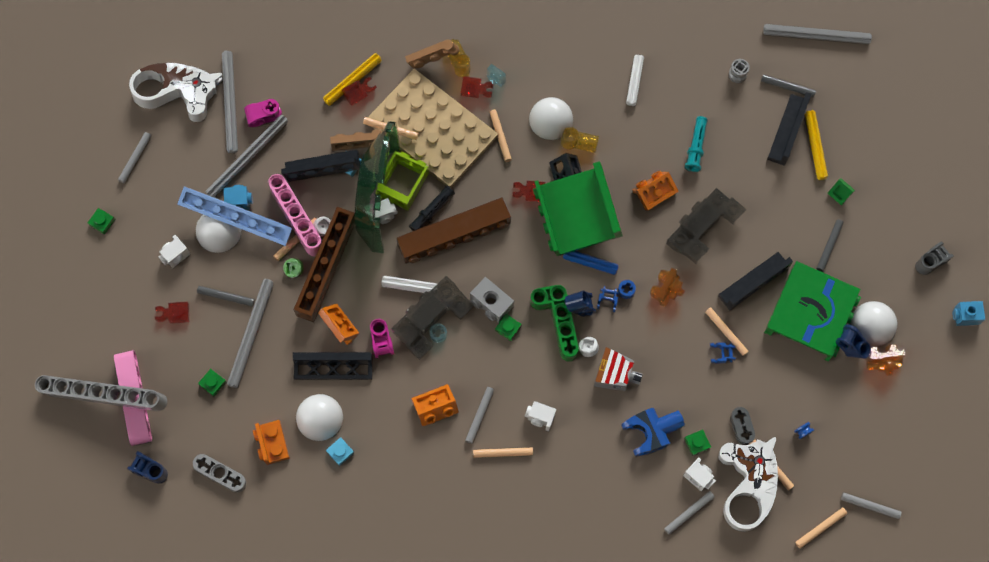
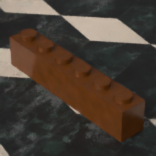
M503 197L399 236L396 238L405 264L409 262L412 264L420 261L422 257L427 255L428 257L434 256L440 250L452 249L461 242L468 243L479 235L486 236L497 228L499 230L504 229L511 223V216Z
M336 207L293 309L297 317L311 322L315 321L357 221L354 212Z

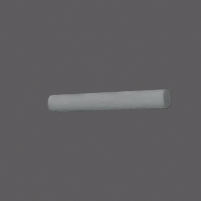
M145 132L118 178L120 182H126L151 138L149 133Z
M487 387L465 440L468 443H473L494 392V389L491 387Z
M711 491L706 493L665 527L666 533L670 535L715 497Z
M844 492L841 496L842 501L897 519L901 517V511Z

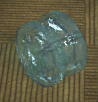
M440 323L434 324L430 328L431 339L437 343L443 342L447 337L446 327ZM437 329H441V332H444V334H440V337H436V334H433V332H437Z

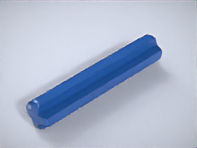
M573 251L563 254V259L613 275L618 270V264L581 252Z

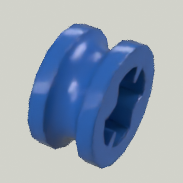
M630 280L622 281L618 287L620 297L624 299L633 297L636 291L635 284ZM626 286H630L629 290L632 289V291H628V293H624V289H622V288H625Z
M810 422L797 428L794 432L799 434L798 438L800 440L815 430L810 428Z

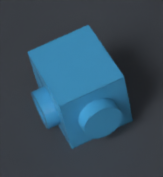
M234 185L233 187L224 188V202L250 211L253 197L252 193H249L247 186Z
M983 301L959 302L952 312L953 319L956 320V326L980 325L985 320Z

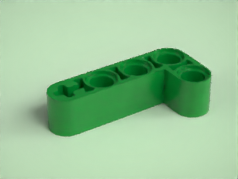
M561 285L537 288L531 293V307L535 310L551 308L560 355L563 360L571 362L576 359L579 346L572 313L569 312L565 304V297L568 296L567 291ZM560 293L563 297L556 299L553 297V294ZM541 296L544 301L536 302L534 298ZM564 311L567 315L559 317L557 312ZM567 329L571 334L564 336L560 331ZM567 343H569L570 350L573 351L572 354L566 351Z

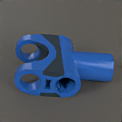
M650 408L629 418L621 426L623 430L631 428L643 431L646 441L641 447L633 451L635 456H642L669 446L670 442L666 434L685 427V423L678 410L658 418L655 409Z

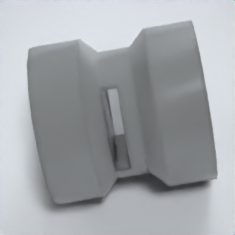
M736 59L733 61L729 70V78L732 82L741 83L746 79L750 67L746 60Z

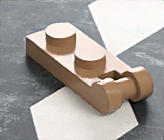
M447 39L407 55L405 58L411 67L421 68L425 64L439 61L442 57L449 54L455 56L460 50L453 41Z
M374 129L372 133L356 132L353 135L337 134L330 137L332 151L379 147L384 142L383 133L380 129Z

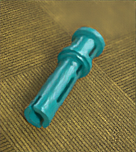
M703 116L696 118L692 144L687 151L688 160L684 168L691 172H699L701 170L700 161L704 155L702 146L708 119Z

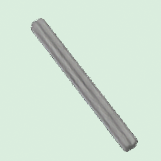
M765 24L763 27V34L772 36L870 44L872 40L870 33L772 24Z
M226 50L222 53L227 152L236 153L238 151L233 53Z
M280 115L206 190V194L215 197L288 123L287 118Z
M264 279L227 382L230 387L237 388L241 380L273 287L272 280Z

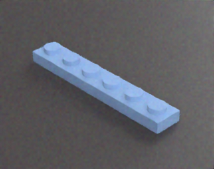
M185 186L177 204L286 246L293 229L282 223Z

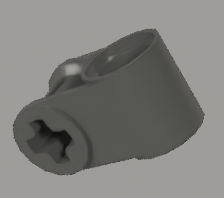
M941 241L916 262V270L922 275H927L939 266L941 267L947 263L954 255L946 250L943 246L944 243ZM924 261L928 262L930 266H926Z

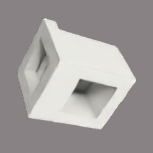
M388 198L367 206L374 229L378 228L377 224L379 223L386 224L390 222L394 215L397 214L394 203L390 204Z
M176 235L172 237L174 239L172 242H168L162 247V250L159 251L161 255L158 256L165 266L169 264L172 269L190 255L186 246Z
M534 401L532 406H528L525 417L531 421V424L538 427L544 425L546 426L545 430L549 431L556 409Z
M698 457L683 476L702 491L704 488L709 489L716 480L713 479L712 470L704 464L701 465V459Z

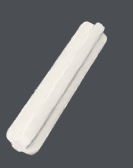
M642 55L634 56L626 101L628 106H635L637 102L644 56Z
M383 276L381 284L383 287L434 295L438 292L437 283Z

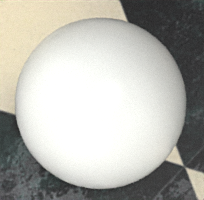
M548 97L538 101L533 106L529 116V123L533 132L539 137L555 140L562 138L570 131L573 125V114L570 107L563 100Z
M202 215L196 225V237L204 249L210 252L221 253L230 250L237 244L241 237V229Z
M870 301L861 304L853 312L851 325L860 331L870 346L885 345L894 337L897 330V318L893 310L886 304Z
M324 394L312 395L306 398L298 407L296 423L298 429L305 437L315 441L327 440L340 430L343 423V411L334 398Z

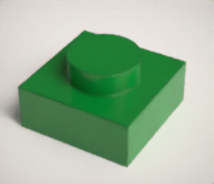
M840 178L828 191V194L840 205H843L855 190Z
M98 208L88 221V225L105 235L115 221V218Z
M505 314L496 326L495 331L511 341L522 324L508 314Z
M210 369L198 384L214 397L225 385L226 380Z
M703 429L684 438L692 456L711 448Z

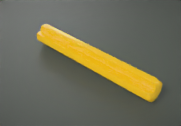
M374 53L323 97L324 102L328 106L332 105L382 61L381 57Z
M809 110L805 113L816 175L818 180L827 179L828 173L816 112Z

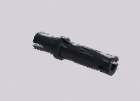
M445 186L439 195L424 210L419 212V216L409 225V228L415 231L423 228L427 222L430 223L433 220L432 217L455 192L449 186Z

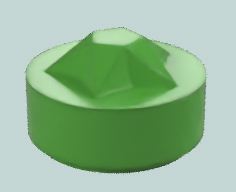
M291 258L284 263L283 270L288 277H299L303 273L304 266L299 259Z

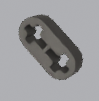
M737 407L731 413V423L737 441L742 445H748L755 438L753 424L749 412L743 407ZM738 412L740 413V415H744V416H745V417L742 419V423H743V424H741L739 418H737V419L735 418V416L738 414ZM743 428L747 434L750 433L748 440L745 437H741Z

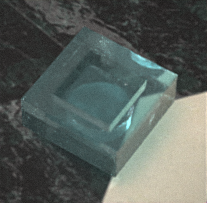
M493 64L487 68L488 80L492 84L502 87L506 82V74Z

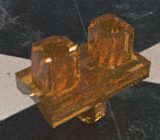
M671 268L670 271L661 270L658 280L664 283L662 288L654 285L650 291L651 297L658 300L660 305L666 307L670 298L675 300L676 296H683L685 293L681 288L683 282L679 281L680 276L677 275V270Z
M896 344L888 345L885 353H880L878 347H871L866 365L867 369L885 371L887 376H891L894 369H899V366H902L905 352L904 350L899 351Z

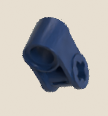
M583 290L565 297V304L569 312L578 314L581 317L596 313L591 299L593 298L592 293Z
M849 324L844 325L843 333L840 338H837L836 344L847 357L868 358L871 352L870 344L856 327Z
M137 451V456L131 466L127 467V470L157 484L165 482L168 477L167 470L160 463ZM156 469H161L159 476L153 477V472Z

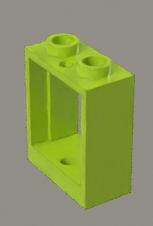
M395 151L374 187L375 195L382 199L388 198L389 202L408 211L429 174L427 164L421 160L416 161L404 152L399 153ZM398 164L420 174L409 196L386 186Z

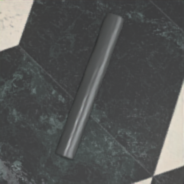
M764 74L761 79L762 82L804 95L806 92L812 93L811 97H814L816 90Z
M837 219L817 265L816 269L823 272L844 223L842 220Z
M198 286L197 293L252 307L254 305L255 299L203 286Z

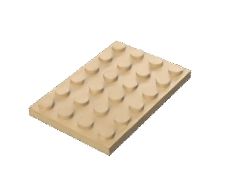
M413 69L368 117L419 133L417 140L381 130L383 136L401 151L416 161L421 160L425 162L429 168V173L450 188L496 140L498 135L497 132L416 69Z

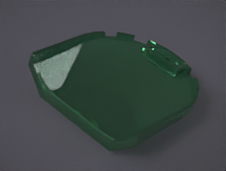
M393 121L387 122L364 153L357 181L355 198L356 231L371 251L376 253H384L380 218L375 217V210L380 211L381 195L377 194L378 183L384 184L388 155L395 151L400 152L397 123Z

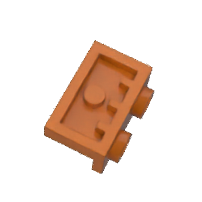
M657 171L651 175V179L638 182L636 188L632 190L634 194L638 195L645 210L653 208L679 192L669 172Z
M338 304L324 307L318 312L340 343L351 344L359 334Z
M448 384L412 398L422 426L433 424L459 412Z
M280 420L262 425L256 423V430H253L255 441L260 443L261 448L257 449L260 461L264 460L266 465L290 459Z

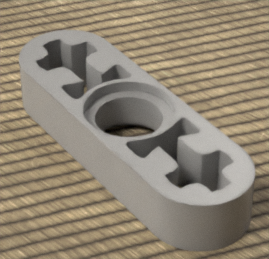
M199 454L194 458L193 467L200 474L233 492H241L245 489L246 479L242 474L205 454ZM206 459L205 462L211 466V469L209 470L204 466L200 469L198 462H203ZM223 468L225 475L220 479L215 478V470ZM230 472L232 473L230 477L234 480L240 478V486L236 485L235 487H233L234 484L230 480H228Z

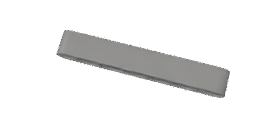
M46 375L38 377L35 381V389L38 392L52 397L161 411L167 406V397L164 394L149 389ZM121 392L120 397L117 399L118 393ZM139 394V398L135 402V397ZM157 397L156 403L153 404L154 398Z

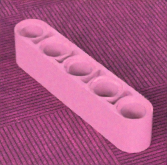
M280 174L272 175L268 183L274 199L306 252L311 256H316L322 243L318 232L285 178ZM295 213H299L296 217L292 216ZM303 228H308L307 231H301ZM311 243H317L316 246H309Z
M131 350L115 354L114 362L118 384L120 386L143 389L135 351ZM139 394L135 397V402L138 400ZM123 406L131 446L152 442L147 410Z

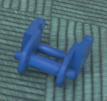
M604 286L600 290L602 294H599L597 309L600 307V302L605 299L614 303L613 312H615L618 300L616 294L618 295L619 292H617V288L614 291L605 289L606 287ZM604 293L614 294L613 298L604 297Z
M726 343L710 344V347L720 348L722 351V358L717 360L711 359V363H726V361L733 362L736 360L733 357L734 345H726ZM724 349H729V357H725Z

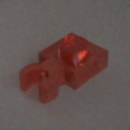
M463 76L460 94L461 96L479 98V94H483L485 97L491 98L492 92H488L486 89H493L494 83L486 82L481 84L480 78Z
M371 77L366 78L362 85L358 80L342 89L351 106L365 99L368 96L366 92H373L377 88L376 85L373 87L367 85V82L372 79Z
M527 181L526 186L520 182L513 183V188H519L520 191L513 192L512 197L519 198L524 195L526 196L525 201L540 202V199L536 200L533 191L536 188L534 181Z
M188 302L168 303V308L166 309L163 306L155 307L156 312H163L160 317H155L157 322H163L167 318H169L170 324L190 322Z

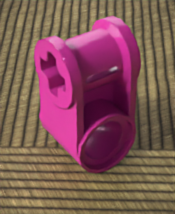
M274 99L252 103L244 107L249 127H258L275 121L282 115V110Z
M382 319L373 320L370 325L375 358L389 353L393 355L392 340L389 336L386 322ZM376 326H383L385 328L381 333L374 331Z

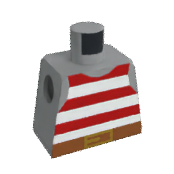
M606 347L594 386L625 391L628 382L640 385L643 374L632 371L634 364L632 359Z

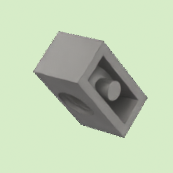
M484 277L470 292V302L476 308H482L485 311V315L492 321L496 320L499 323L504 315L508 314L514 307V300L487 277ZM488 298H493L496 300V302L494 304H488L486 303V300Z

